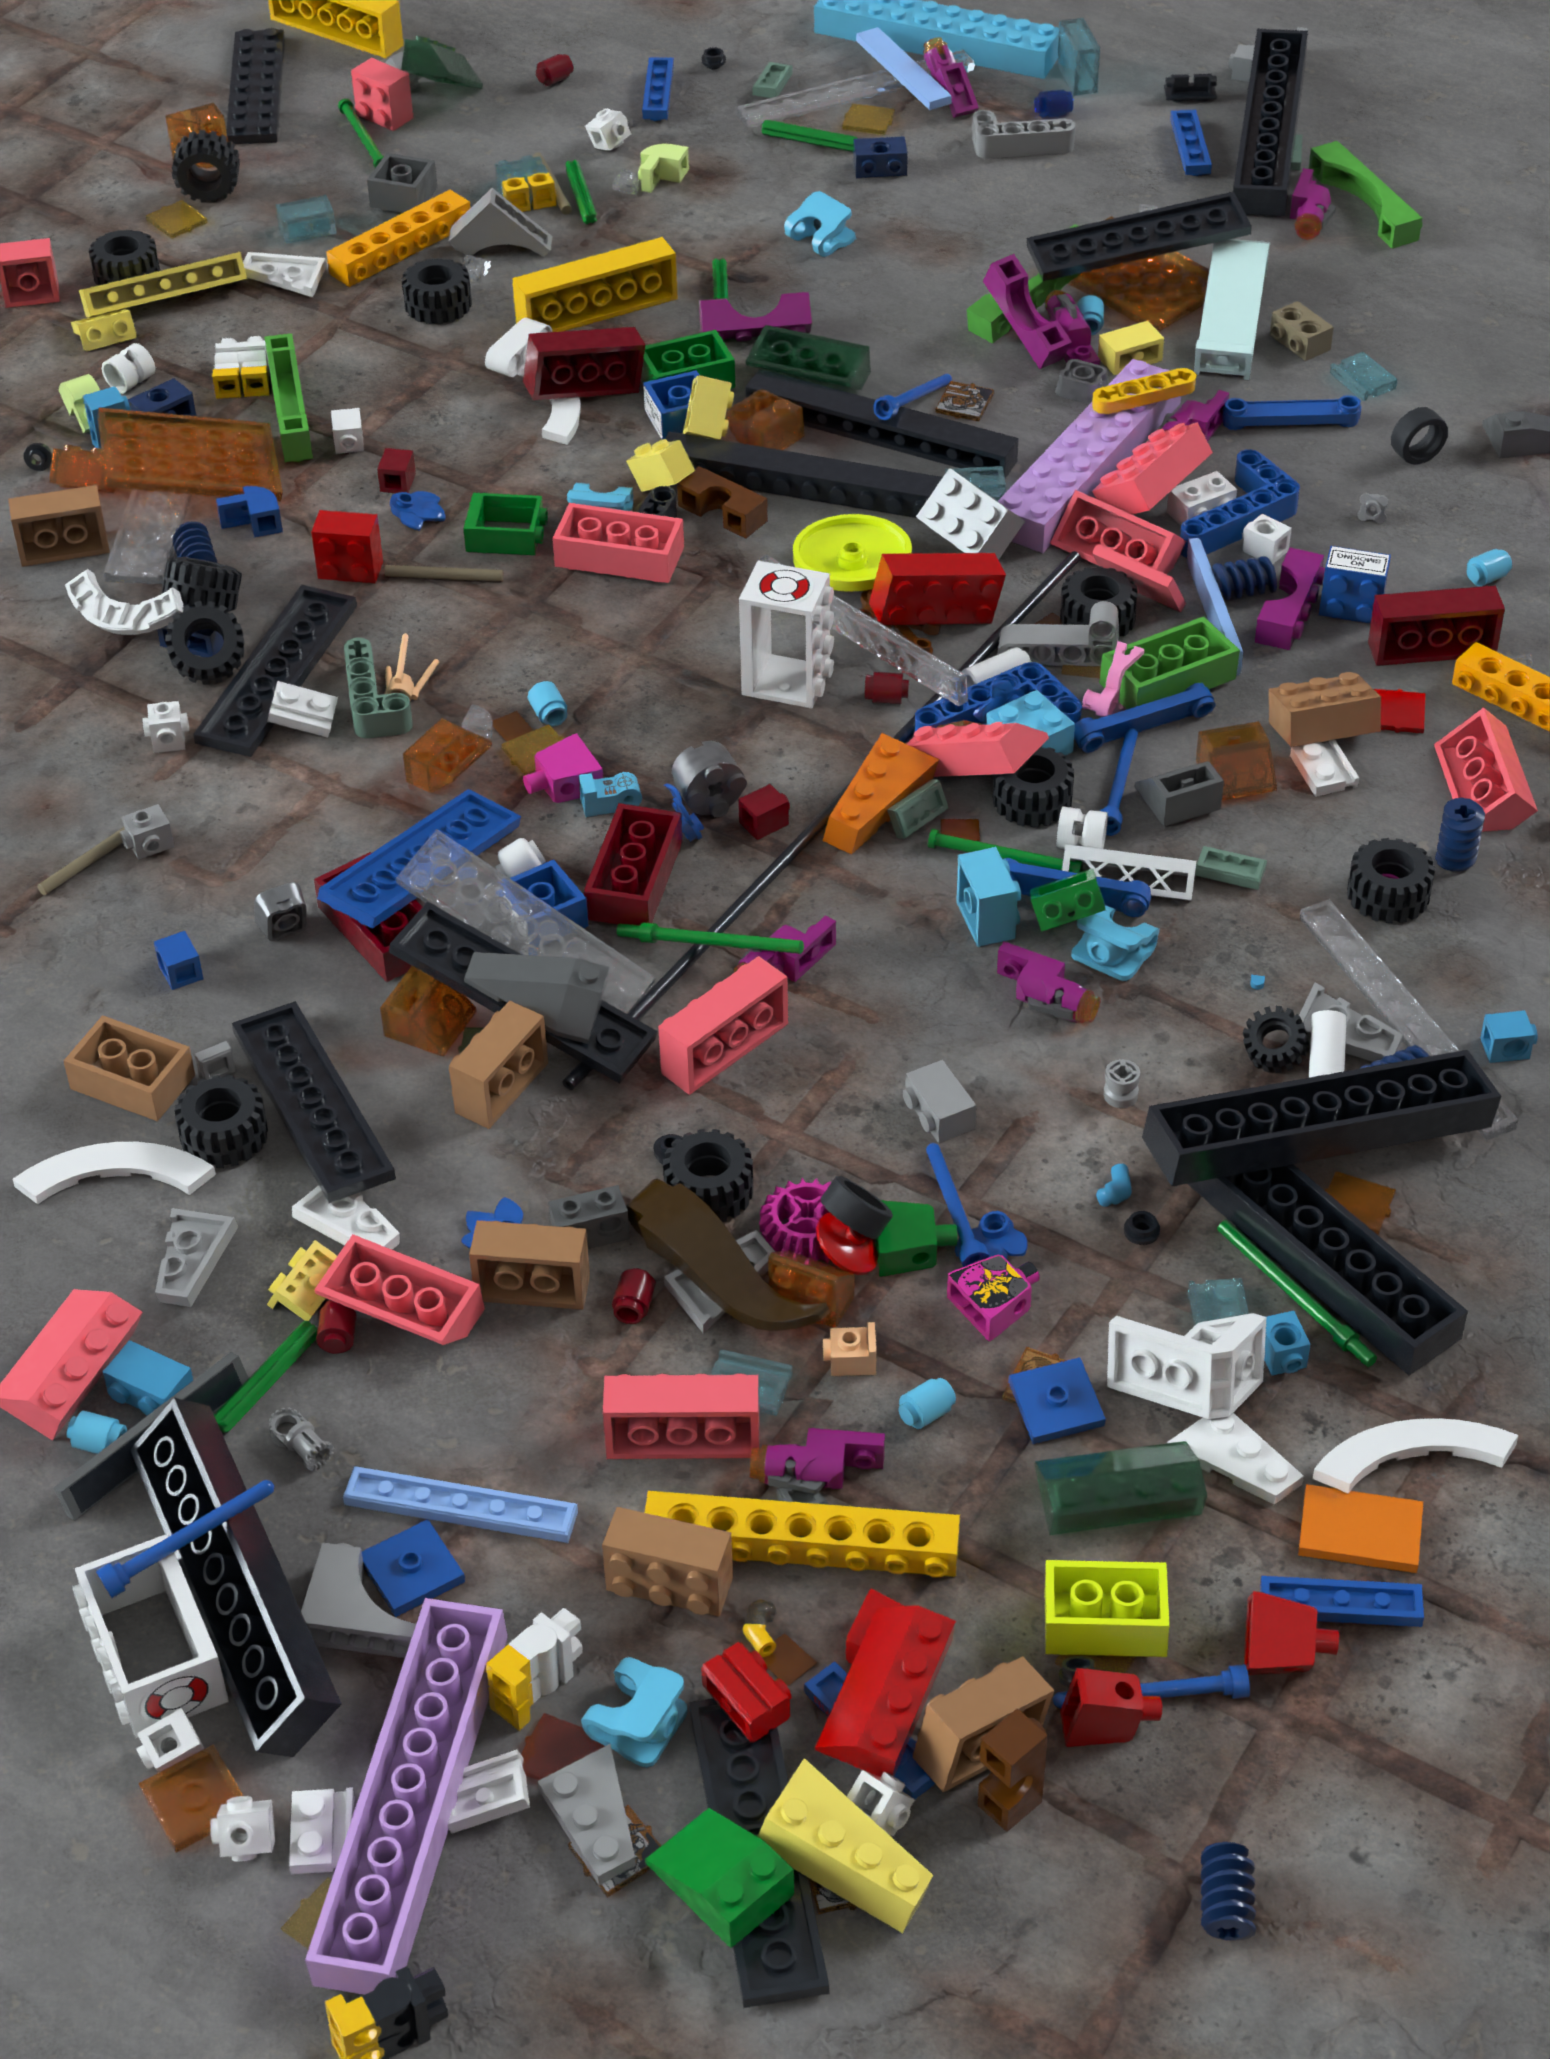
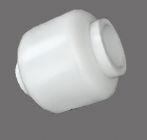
M519 838L498 852L500 864L495 867L502 879L507 880L542 865L546 860L533 840L528 842L524 838Z

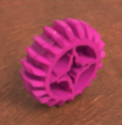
M802 1177L799 1184H793L788 1180L785 1189L776 1186L773 1195L766 1196L765 1205H762L760 1210L759 1231L776 1252V1255L782 1254L784 1262L796 1259L798 1266H800L803 1261H810L814 1267L816 1261L821 1259L828 1264L830 1259L820 1247L816 1236V1225L819 1219L829 1212L821 1203V1197L831 1184V1181L821 1185L817 1178L813 1183H806ZM787 1218L789 1222L783 1225L781 1222Z

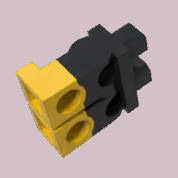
M405 1966L395 1971L396 1977L382 1980L377 1984L374 1991L346 2003L342 1994L325 2001L331 2041L339 2058L389 2059L408 2049L415 2040L419 2045L430 2041L429 2026L448 2018V2009L442 1998L446 1996L445 1986L436 1969L432 1967L413 1977L408 1966Z

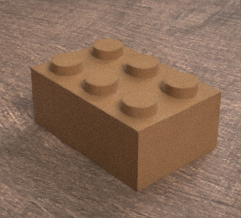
M97 485L8 499L11 522L22 567L110 553Z
M1353 672L1341 673L1339 677L1328 679L1316 677L1310 679L1309 682L1299 684L1283 683L1279 687L1269 689V724L1290 747L1380 732L1381 696L1362 677Z
M509 1000L500 1011L494 1013L485 1028L473 1036L470 1044L460 1055L458 1054L452 1059L449 1065V1073L456 1114L490 1129L548 1064V1053L543 1015Z
M103 1015L64 1059L70 1089L157 1122L195 1077L190 1047Z
M477 1220L469 1258L472 1281L480 1285L483 1302L584 1310L590 1279L586 1229L569 1226L557 1227Z
M616 1507L602 1544L606 1590L622 1597L633 1596L650 1600L660 1606L672 1605L689 1609L691 1612L699 1615L710 1614L720 1617L733 1580L731 1532Z
M1023 1656L1008 1664L1003 1662L997 1665L990 1673L978 1679L971 1678L964 1682L959 1689L947 1695H937L927 1704L912 1758L940 1790L945 1792L988 1769L980 1762L981 1738L1018 1708L1025 1716L1036 1719L1043 1726L1054 1689Z

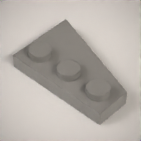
M172 1208L170 1214L172 1225L171 1230L166 1234L165 1243L167 1250L165 1258L161 1260L155 1294L161 1303L192 1307L235 1234L238 1225L234 1217Z
M757 1230L736 1240L761 1277L777 1263L776 1252ZM679 1269L664 1276L665 1287L703 1334L725 1313L722 1308L712 1301Z
M610 1744L538 1781L539 1792L598 1885L636 1866Z

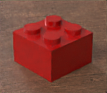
M319 510L311 531L318 579L376 584L383 564L378 515Z

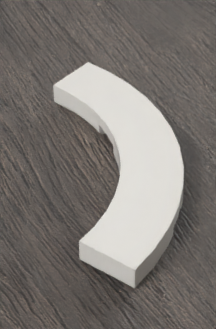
M522 369L518 373V375L524 377V369ZM580 397L550 399L552 411L549 420L542 429V438L565 445L570 442L579 426L581 413Z
M88 569L65 584L75 608L89 622L115 634L136 635L151 632L168 625L169 622L172 623L173 615L176 612L179 614L183 612L182 607L184 606L181 595L175 588H171L152 599L142 601L141 604L130 605L129 603L118 602L107 597L97 583L95 574Z
M110 1142L80 1147L55 1155L28 1168L13 1178L15 1188L36 1204H39L57 1192L79 1184L78 1180L100 1175L101 1178L131 1176V1173L150 1175L152 1179L170 1184L190 1195L214 1177L216 1173L214 1166L203 1159L170 1146L145 1142Z
M1412 1419L1383 1424L1354 1435L1336 1446L1314 1468L1313 1479L1349 1493L1363 1477L1378 1469L1380 1463L1392 1458L1401 1460L1410 1457L1426 1456L1429 1454V1451H1450L1452 1456L1475 1459L1502 1468L1517 1445L1518 1435L1500 1428L1454 1419Z

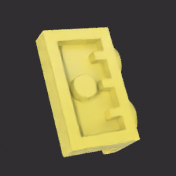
M119 309L71 322L74 333L80 335L85 351L137 337L131 313L126 309Z
M314 1240L307 1251L300 1247L288 1263L293 1268L286 1276L281 1272L268 1289L273 1293V1296L267 1305L273 1309L280 1302L303 1320L309 1321L326 1299L315 1294L314 1289L337 1255L316 1240Z

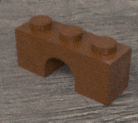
M700 466L677 483L678 507L699 517L710 510L721 509L723 510V528L745 539L768 522L766 497Z
M1018 1708L981 1738L980 1762L991 1773L978 1785L977 1805L1006 1832L1041 1804L1043 1798L1048 1735L1036 1719L1028 1718Z

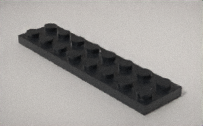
M267 28L255 31L251 29L235 31L226 126L227 142L232 141L233 144L278 142L285 44L284 29Z
M1233 191L1028 237L1027 248L1042 281H1047L1251 235L1252 225Z
M301 585L193 734L195 744L252 757L275 724L267 720L277 681L298 687L302 686L356 609V597Z
M429 902L422 907L389 946V953L493 1012L500 1011L507 1002H497L464 982L473 953L522 955ZM603 1000L588 1044L556 1036L545 1030L547 1043L619 1084L655 1041L657 1035L655 1029Z
M296 1001L232 1023L235 1037L329 1203L396 1179L394 1167Z
M714 1698L689 1702L707 1809L714 1810L758 1837L766 1816L788 1784L778 1728L770 1729L766 1735L753 1743L747 1739ZM795 1869L794 1896L733 1946L743 2008L829 1994V1981L808 1877Z

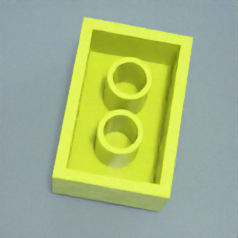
M1046 1560L1045 1654L1167 1657L1169 1606L1166 1563Z

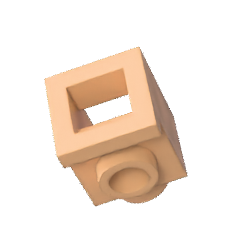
M867 1322V1327L830 1328V1338L823 1339V1361H831V1376L876 1375L875 1322Z

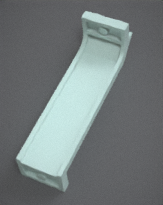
M1229 239L1214 243L1200 335L1196 343L1194 365L1196 375H1199L1200 371L1242 375L1244 380L1250 379L1264 277L1267 274L1270 242Z

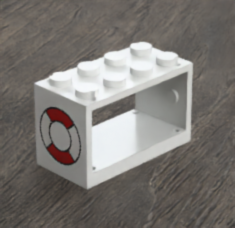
M757 561L739 597L742 695L807 708H813L817 697L823 696L826 678H831L834 669V660L830 659L834 645V636L830 635L834 621V612L830 611L834 591L833 587H830L829 573ZM771 610L806 616V661L772 654Z
M167 1534L75 1568L79 1584L72 1587L79 1606L81 1619L86 1632H89L91 1637L90 1641L97 1661L101 1663L102 1672L108 1690L114 1697L115 1707L122 1726L130 1723L136 1738L139 1737L138 1732L180 1708L183 1709L188 1717L229 1702L217 1653L175 1552L130 1578L131 1583L124 1586L126 1591L114 1598L110 1597L96 1570L108 1563H111V1565L120 1562L121 1565L166 1539L168 1537ZM166 1591L193 1659L128 1684L122 1669L112 1631L108 1632L102 1615Z

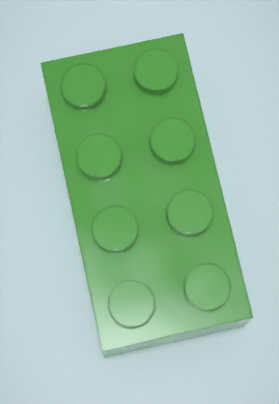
M1204 616L1127 645L1124 655H1129L1134 646L1145 650L1144 654L1123 675L1119 703L1125 709H1130L1182 693L1195 683H1203L1205 687L1211 689L1236 679L1240 649ZM1115 649L1102 654L1099 683L1104 688L1106 687L1107 676L1112 665Z

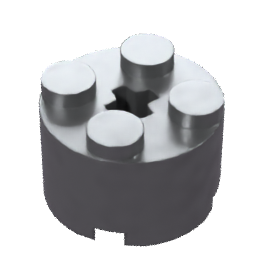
M715 741L702 742L703 746L695 749L690 746L677 757L672 766L673 783L693 812L700 815L722 817L729 811V807L738 800L747 786V780L724 745Z

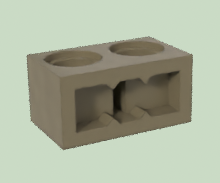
M1296 301L1272 312L1270 336L1304 361H1307L1331 350L1334 327Z

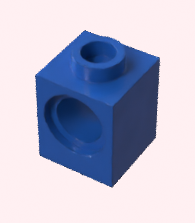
M186 931L154 941L158 965L172 990L204 979L199 955Z

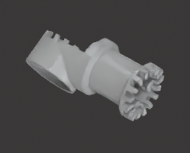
M288 1407V1410H285V1408H281V1411L276 1410V1413H273L269 1419L270 1436L273 1443L290 1451H295L304 1460V1466L310 1471H317V1468L321 1469L322 1463L326 1465L325 1460H330L329 1456L334 1454V1446L329 1441H323L314 1432V1426L300 1412L297 1413L296 1409L292 1411ZM284 1422L294 1423L295 1426L287 1434L279 1433L276 1430Z

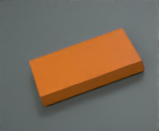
M1306 1484L1298 1555L1417 1573L1423 1501L1356 1491L1346 1493L1336 1488Z

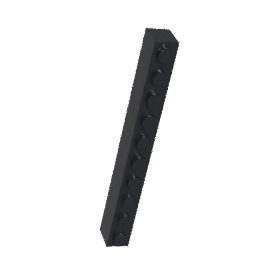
M759 369L745 386L746 410L1001 480L1006 479L1018 462L1019 438L905 407H900L894 417L881 420L875 415L873 410L875 399Z
M670 431L665 438L668 442L681 441L694 469L700 466L749 490L917 518V514L943 478L941 476Z

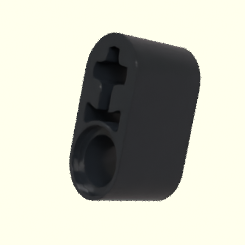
M668 486L653 488L639 508V513L677 518L675 490Z

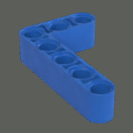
M1252 449L1240 451L1237 454L1234 480L1247 494L1183 522L1180 537L1186 540V543L1180 554L1187 558L1188 540L1192 538H1199L1201 540L1206 555L1243 539L1242 533L1245 526L1249 522H1253L1261 514L1279 522L1294 516L1298 508L1300 485L1260 452Z
M1027 662L918 709L915 713V731L924 726L938 728L951 724L954 726H967L972 723L982 725L983 723L973 715V712L991 698L990 685L999 680H1008L1013 687H1019L1025 695L1038 690L1074 723L1081 720L1082 703L1044 666L1036 662Z

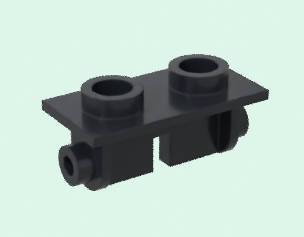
M1211 73L1194 74L1193 83H1189V74H1171L1170 77H1166L1164 85L1166 100L1180 102L1195 99L1199 101L1217 99L1215 90L1217 76H1212Z

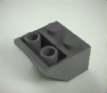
M1207 761L1137 781L1134 787L1164 827L1220 810L1224 780L1212 764Z

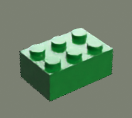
M716 330L645 346L641 374L642 382L697 370L700 376L732 383L731 389L736 388L735 359Z

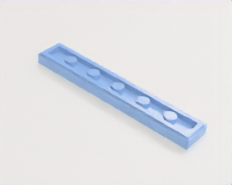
M877 27L856 33V41L929 110L951 104L952 95L881 29Z
M1199 538L1189 539L1186 563L1208 621L1240 649L1236 674L1240 675L1243 658L1241 644L1202 542Z
M356 1466L353 1468L343 1495L344 1505L565 1543H569L578 1513L576 1503Z

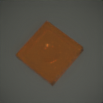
M214 1744L138 1783L142 1795L175 1853L211 1835V1819L217 1818L221 1804H227V1800L230 1798L244 1796Z

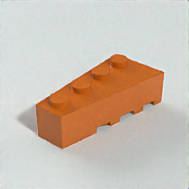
M881 733L830 814L823 841L852 855L878 831V828L883 823L890 821L887 809L934 778L939 759Z

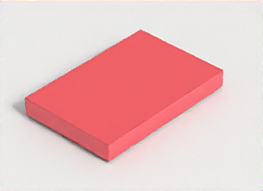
M1097 544L1092 555L1100 567L1113 568L1117 572H1124L1127 574L1126 577H1131L1134 580V585H1137L1138 589L1137 593L1176 611L1181 612L1186 603L1173 577L1103 545Z

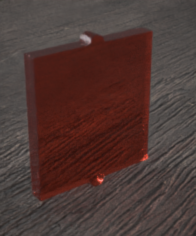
M544 1713L532 1735L525 1738L526 1746L521 1753L524 1759L522 1764L526 1776L541 1780L605 1746L591 1739L585 1733L583 1727Z

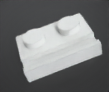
M277 681L267 721L328 738L338 697Z
M1329 740L1327 743L1318 742L1291 747L1290 757L1315 797L1343 791L1345 787L1351 785L1353 788L1358 787L1359 777L1336 740Z
M518 1749L464 1768L462 1784L459 1785L457 1791L458 1799L456 1806L452 1809L447 1824L452 1834L530 1808L526 1774L522 1765L524 1759Z
M346 1788V1791L334 1792V1789L292 1791L289 1855L291 1874L333 1872V1868H336L354 1814L353 1788Z

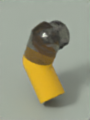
M759 1599L748 1607L743 1625V1633L754 1649L762 1657H766L776 1649V1643L765 1629L766 1624L773 1621L772 1616L776 1615V1607L771 1601Z

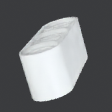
M526 317L522 318L489 348L485 357L486 368L509 377L516 376L525 368L528 334L552 332L551 326Z

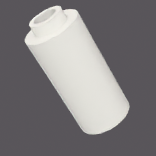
M1015 647L967 667L961 673L963 686L966 689L1021 664L1031 662L1030 657L1025 651Z
M1323 1010L1312 1014L1309 1077L1344 1071L1347 1019L1345 1014L1332 1010Z

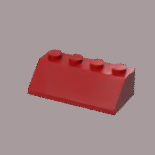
M919 1605L877 1608L815 1746V1750L878 1777H881L883 1772L895 1776L951 1645L956 1620Z

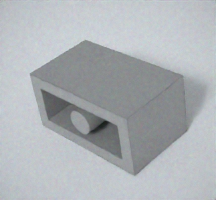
M943 1060L906 1073L905 1089L903 1090L904 1101L909 1109L915 1110L923 1129L926 1132H931L938 1143L975 1129L976 1104Z

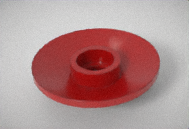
M830 1212L824 1214L819 1219L816 1225L818 1242L823 1252L836 1266L855 1275L868 1274L876 1267L878 1263V1250L873 1239L848 1227Z

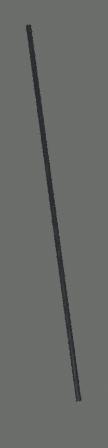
M1075 551L1071 552L924 706L952 695L962 684V670L984 661L998 647L1002 628L1010 624H1020L1081 560L1080 554ZM915 715L893 737L894 739L903 743L908 741L915 732ZM849 784L706 932H725L827 825L830 814ZM694 944L627 1014L640 1020L711 945ZM580 1062L562 1081L563 1085L567 1089L573 1090L593 1068Z

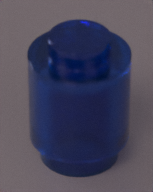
M1064 89L1039 92L1038 97L1034 100L1035 111L1042 118L1064 116L1072 112L1074 106L1072 93L1066 92Z

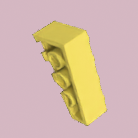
M805 1758L766 1816L758 1835L793 1869L902 1934L920 1905L933 1877V1874Z

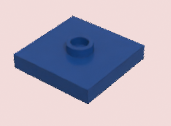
M1081 1357L1009 1375L1008 1382L1032 1444L1105 1426V1416Z
M428 1519L362 1551L364 1569L395 1617L423 1604L425 1598L433 1599L465 1582L463 1571Z

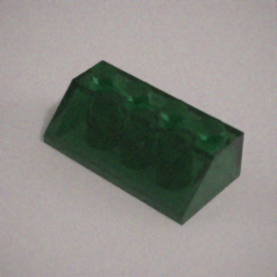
M415 36L414 40L405 39L402 71L438 83L483 89V83L464 55L455 52L456 48L422 36Z
M769 325L764 326L745 361L747 366L862 390L871 373L869 346Z
M1186 1441L1035 1461L1034 1464L1049 1535L1202 1515L1208 1497L1200 1461Z

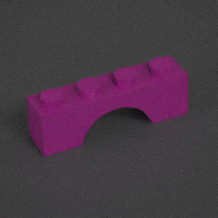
M1015 254L991 263L983 283L1039 369L1062 360L1072 342L1058 320L1048 321L1036 310L1029 293L1028 274Z
M809 292L781 294L775 309L761 317H747L738 313L730 305L727 298L700 300L701 333L716 330L723 342L725 339H736V341L744 342L751 340L752 337L761 336L764 339H775L779 335L790 334L791 337H802L806 333L811 332L812 317Z
M1289 547L1281 566L1279 589L1290 596L1279 600L1265 601L1257 618L1255 643L1290 651L1294 640H1300L1304 627L1303 621L1307 622L1310 617L1312 608L1310 603H1316L1320 589L1318 585L1323 586L1325 567H1323L1324 555Z

